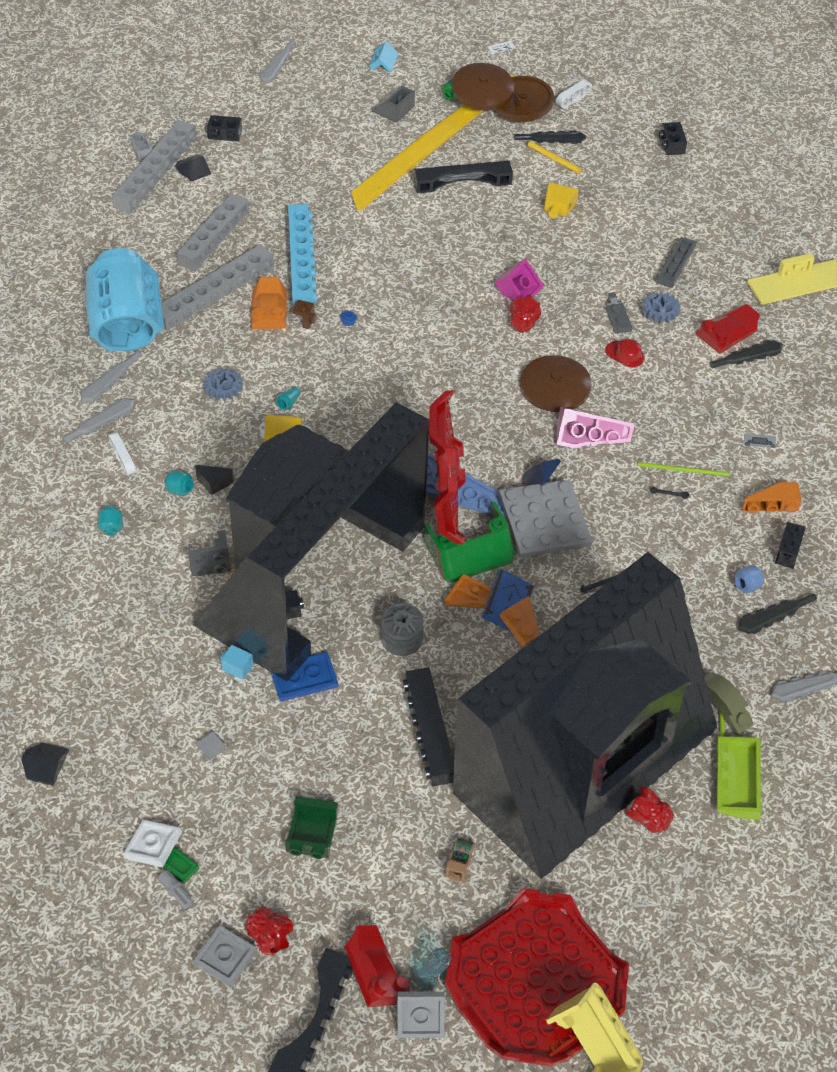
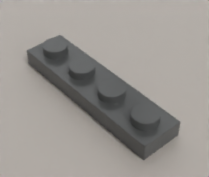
M681 236L657 278L658 284L673 288L693 253L697 241Z

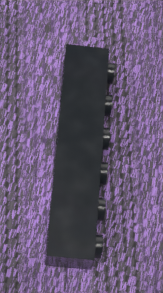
M430 667L405 671V680H402L404 692L409 694V697H406L408 709L413 710V714H411L412 725L417 726L418 730L415 732L416 742L422 746V749L419 750L422 762H426L427 766L424 767L426 780L430 779L432 787L453 783L454 760Z

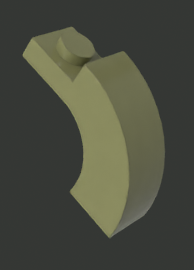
M709 673L704 676L711 701L722 711L734 734H740L753 726L754 722L745 708L748 704L738 689L719 674Z

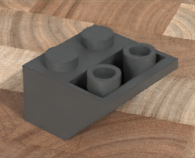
M400 86L389 92L372 108V112L398 123L415 106V91Z

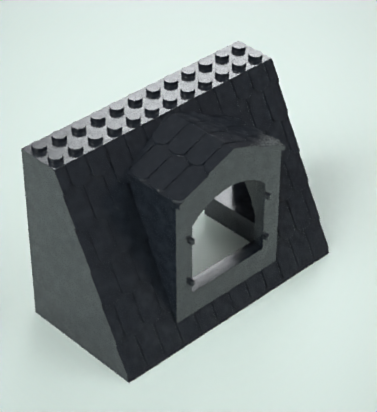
M395 402L349 451L300 424L263 442L226 497V501L230 506L235 571L231 578L219 589L220 591L211 599L212 601L193 621V626L228 647L233 645L253 655V662L288 682L306 662L307 658L311 656V640L287 627L284 578L340 518L402 552L422 531L425 524L430 419Z
M649 552L645 553L458 698L453 794L541 879L551 873L554 867L566 860L575 849L580 848L589 837L595 835L603 825L610 822L617 813L624 810L631 801L641 795L640 788L642 786L648 788L650 785H653L659 777L667 773L673 765L685 758L687 753L699 746L701 741L713 734L717 729V722L711 705L712 701L704 678V670L699 657V649L692 629L680 577ZM648 718L653 720L649 726L610 757L616 748L640 724Z

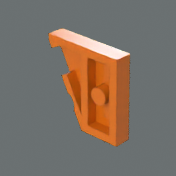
M463 574L445 598L444 605L485 608L491 587Z
M529 596L504 610L499 615L522 647L540 635Z

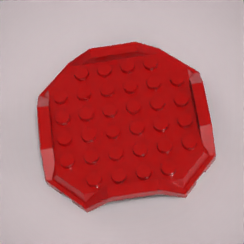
M447 390L429 406L430 443L437 448L435 450V462H439L437 464V475L440 476L437 479V490L441 491L434 499V508L438 532L455 544H465L467 538L458 531V490L466 483L465 468L460 469V457H464L463 442L454 436L449 400L456 393V390Z
M523 888L506 908L470 933L452 937L445 987L459 1013L484 1045L503 1060L553 1067L570 1060L584 1048L572 1027L565 1029L559 1026L556 1021L548 1024L546 1021L560 1004L585 987L597 983L620 1018L626 1009L629 963L612 954L584 921L571 895L554 893V895L540 893V890Z

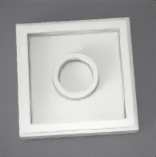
M143 819L123 856L128 860L163 867L182 831L180 827Z

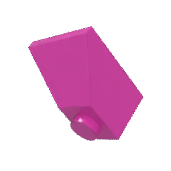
M526 258L506 270L494 282L500 292L512 300L516 297L525 298L528 294L534 297L544 287Z

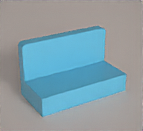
M385 41L376 48L369 67L374 70L382 65L388 72H391L398 57V52Z

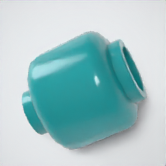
M174 470L166 477L165 485L169 493L186 496L192 491L194 481L189 473Z
M107 506L98 513V529L104 532L105 535L114 536L122 530L123 513L117 507Z

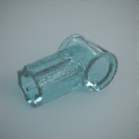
M436 948L425 960L418 962L411 968V972L421 991H427L435 987L439 983L438 977L450 965L452 958L449 952L443 950V948Z

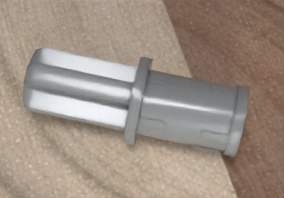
M165 870L159 875L158 880L165 886L168 895L175 897L184 909L193 904V900L183 889L184 884L176 880L169 870Z

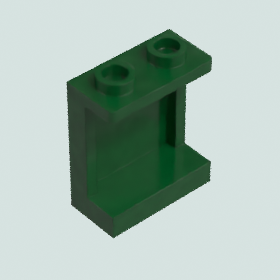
M296 796L293 819L288 838L285 841L286 852L295 856H300L301 854L310 855L315 859L329 858L339 813L338 802Z

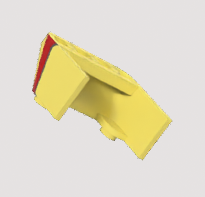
M597 983L585 987L560 1004L546 1020L548 1024L556 1021L559 1026L565 1029L572 1027L595 1066L593 1072H640L643 1066L641 1054L602 988Z

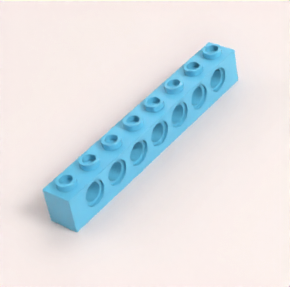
M308 204L288 205L293 309L298 300L311 303L317 302V294L313 292V290H316V280H312V278H315V268H312L315 266L314 256H311L314 255V245H310V243H313V233H310L313 232L312 222H309L312 221V211H308Z

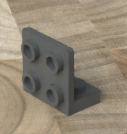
M225 530L217 531L218 539H215V547L188 551L192 576H205L206 574L213 573L222 574L231 571Z

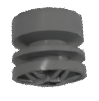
M397 603L389 606L383 612L381 618L382 644L393 655H411L422 646L424 620L422 613L417 607L408 603Z

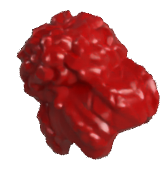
M528 294L525 298L516 297L510 305V324L516 332L527 333L535 326L536 320L541 317V303L531 294Z
M642 786L640 788L642 794L636 798L630 809L625 808L626 815L633 821L645 825V828L652 833L658 832L659 834L662 831H666L674 817L671 807L668 803L662 802L654 791Z
M264 906L256 908L252 914L246 917L245 930L248 931V936L256 940L259 951L265 955L275 956L278 951L289 947L286 935L293 931L294 923L287 916H284V914L277 915L272 909Z

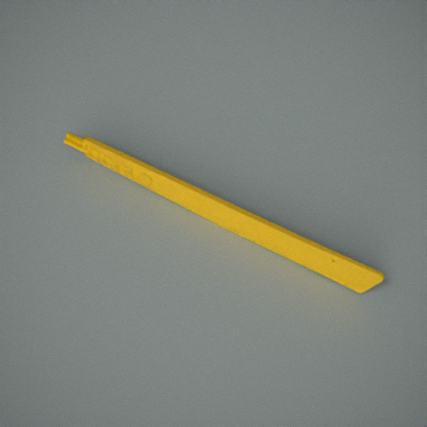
M463 105L415 140L351 191L357 210H363L397 180L480 115L483 110H476Z

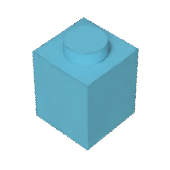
M233 645L227 651H224L220 658L222 670L244 680L254 665L251 653Z

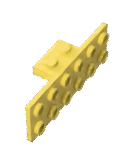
M812 253L781 260L778 273L748 279L747 283L761 305L837 287V259L813 264L815 257Z

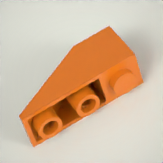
M779 482L746 497L742 512L799 511L802 501L799 483Z

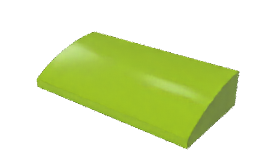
M718 736L717 812L736 818L760 820V738Z

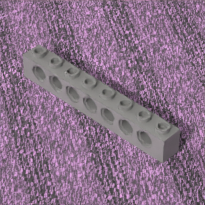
M181 120L174 124L112 195L114 208L130 214L134 209L138 208L140 202L147 197L158 181L163 179L165 173L172 168L176 160L180 159L182 153L187 151L189 145L196 140L195 125Z
M260 244L163 301L161 304L164 329L168 331L176 327L179 323L191 318L199 311H203L209 305L216 303L219 299L231 294L234 290L256 279L264 272L271 270L274 267L273 254Z

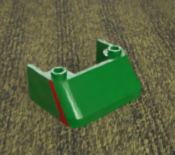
M495 501L491 505V519L488 525L490 533L466 540L465 544H455L443 535L435 537L429 523L424 524V543L445 581L457 582L463 574L472 577L513 562L514 549L508 524Z

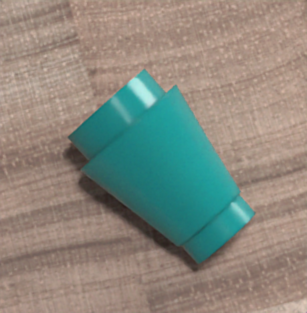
M293 387L279 394L276 399L277 406L282 410L291 409L301 395V391L299 388Z

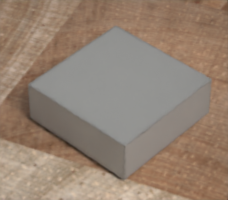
M211 732L196 743L197 748L208 760H211L226 749L225 744L214 732Z

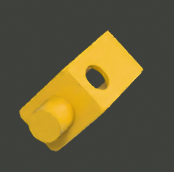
M549 182L544 211L548 212L549 217L554 219L558 215L566 217L578 202L579 189Z

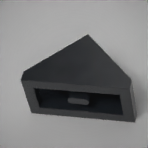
M195 466L197 480L211 495L234 482L233 469Z

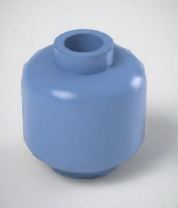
M754 565L746 566L735 574V585L744 593H751L761 588L764 583L762 571Z

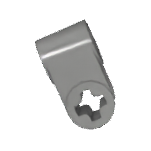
M136 132L131 136L132 146L138 162H141L153 149L145 134Z

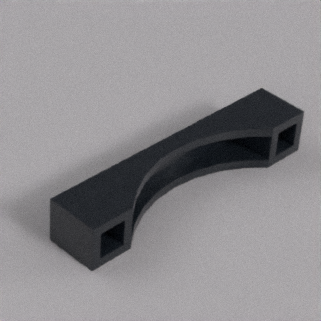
M510 160L414 169V183L417 193L434 192L446 184L457 181L472 180L489 183L494 186L512 185L513 180Z
M329 948L325 949L317 966V976L321 991L316 1013L309 1026L297 1039L277 1051L268 1072H307L305 1070L307 1063H312L317 1050L314 1048L317 1041L321 1042L326 1032L324 1026L327 1020H332L335 1013V1007L333 1006L336 1000H340L343 996L345 989L343 984L346 979L349 980L352 976L353 968L347 955Z

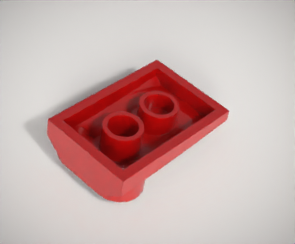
M745 304L714 320L703 321L701 327L696 330V335L721 354L757 332L760 314L751 306Z
M377 925L357 926L351 939L344 947L367 1008L398 1005V992H410L408 981L398 974Z

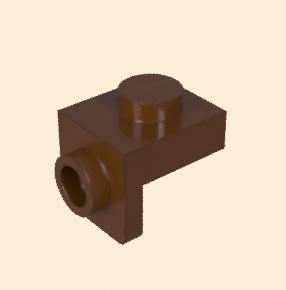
M297 301L293 314L302 316L303 328L310 329L312 323L315 324L317 319L315 305L311 302Z

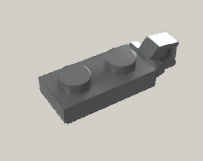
M615 292L608 293L606 312L615 334L632 331V325L622 301H617Z

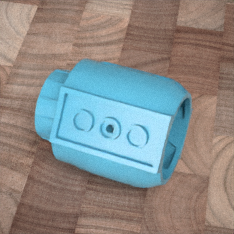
M114 248L101 253L97 257L96 262L88 268L85 275V298L90 328L89 335L109 352L133 351L143 348L155 339L157 333L164 331L158 273L133 250Z

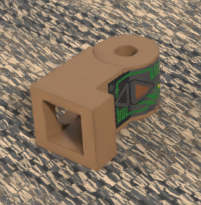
M457 838L454 850L446 866L447 878L465 883L475 842ZM452 871L458 872V873H461V874H460V875H457V874H454Z

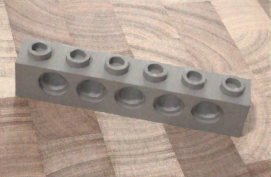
M230 194L215 209L214 213L205 220V223L196 230L195 234L187 240L183 247L177 251L178 265L195 272L249 213L248 200Z

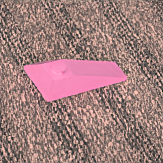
M560 407L556 425V444L580 448V446L584 445L597 446V444L631 442L635 424Z

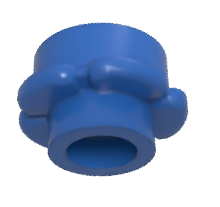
M345 311L340 316L341 322L345 326H352L357 320V315L352 311Z

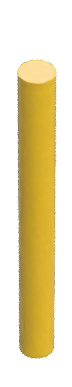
M532 141L528 143L529 148L577 174L581 173L582 168Z

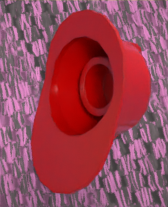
M633 339L612 341L605 347L607 356L627 367H638L645 360L640 344Z

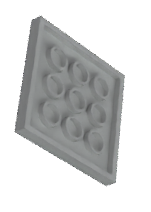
M570 480L550 482L542 486L537 484L499 490L498 496L519 558L592 546L593 541Z

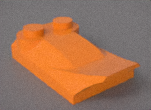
M260 277L254 287L251 312L252 329H287V289L279 277Z

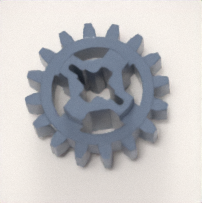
M662 291L659 294L653 292V296L648 294L647 298L644 299L642 310L644 315H648L649 320L653 318L655 323L658 320L661 324L665 320L670 323V319L675 320L676 316H679L681 304H679L678 299L674 300V295L670 297L668 292L666 294H663Z
M221 367L220 371L214 369V373L209 372L208 377L204 378V390L206 395L210 394L211 399L216 397L217 401L220 398H223L224 401L227 398L233 400V395L239 396V392H242L243 380L241 379V374H237L236 370L231 372L229 367L227 370Z

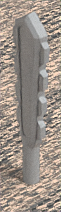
M291 39L284 49L277 52L275 57L270 60V63H267L265 69L261 70L259 78L263 83L276 79L277 73L282 70V66L286 63L285 60H288L290 57V50L296 44L294 39Z
M136 351L124 362L112 366L111 370L104 372L101 378L95 379L90 386L82 389V403L98 401L104 392L111 389L110 386L112 384H116L120 377L127 374L126 371L129 366L141 357L140 352Z
M126 398L117 400L112 406L104 408L101 413L94 414L90 420L86 419L83 421L78 429L62 437L63 442L66 444L83 434L93 433L97 431V428H103L109 422H115L119 420V417L130 414L134 410V400Z
M820 672L817 676L811 674L803 679L798 677L790 682H778L777 685H774L771 697L780 702L785 701L788 703L794 701L796 697L803 698L808 696V693L812 692L815 694L823 688L830 689L837 683V673Z

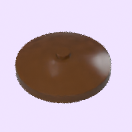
M472 63L463 66L455 73L452 81V91L456 99L469 108L483 111L495 110L503 107L511 100L514 93V81L506 70L497 65Z
M514 76L512 77L514 93L511 100L503 107L495 109V112L501 117L515 122H529L540 119L553 107V90L545 81L539 78Z
M550 355L537 358L524 368L520 378V389L525 399L535 407L550 412H560V407L575 409L588 399L591 392V377L586 368L579 362L564 356Z

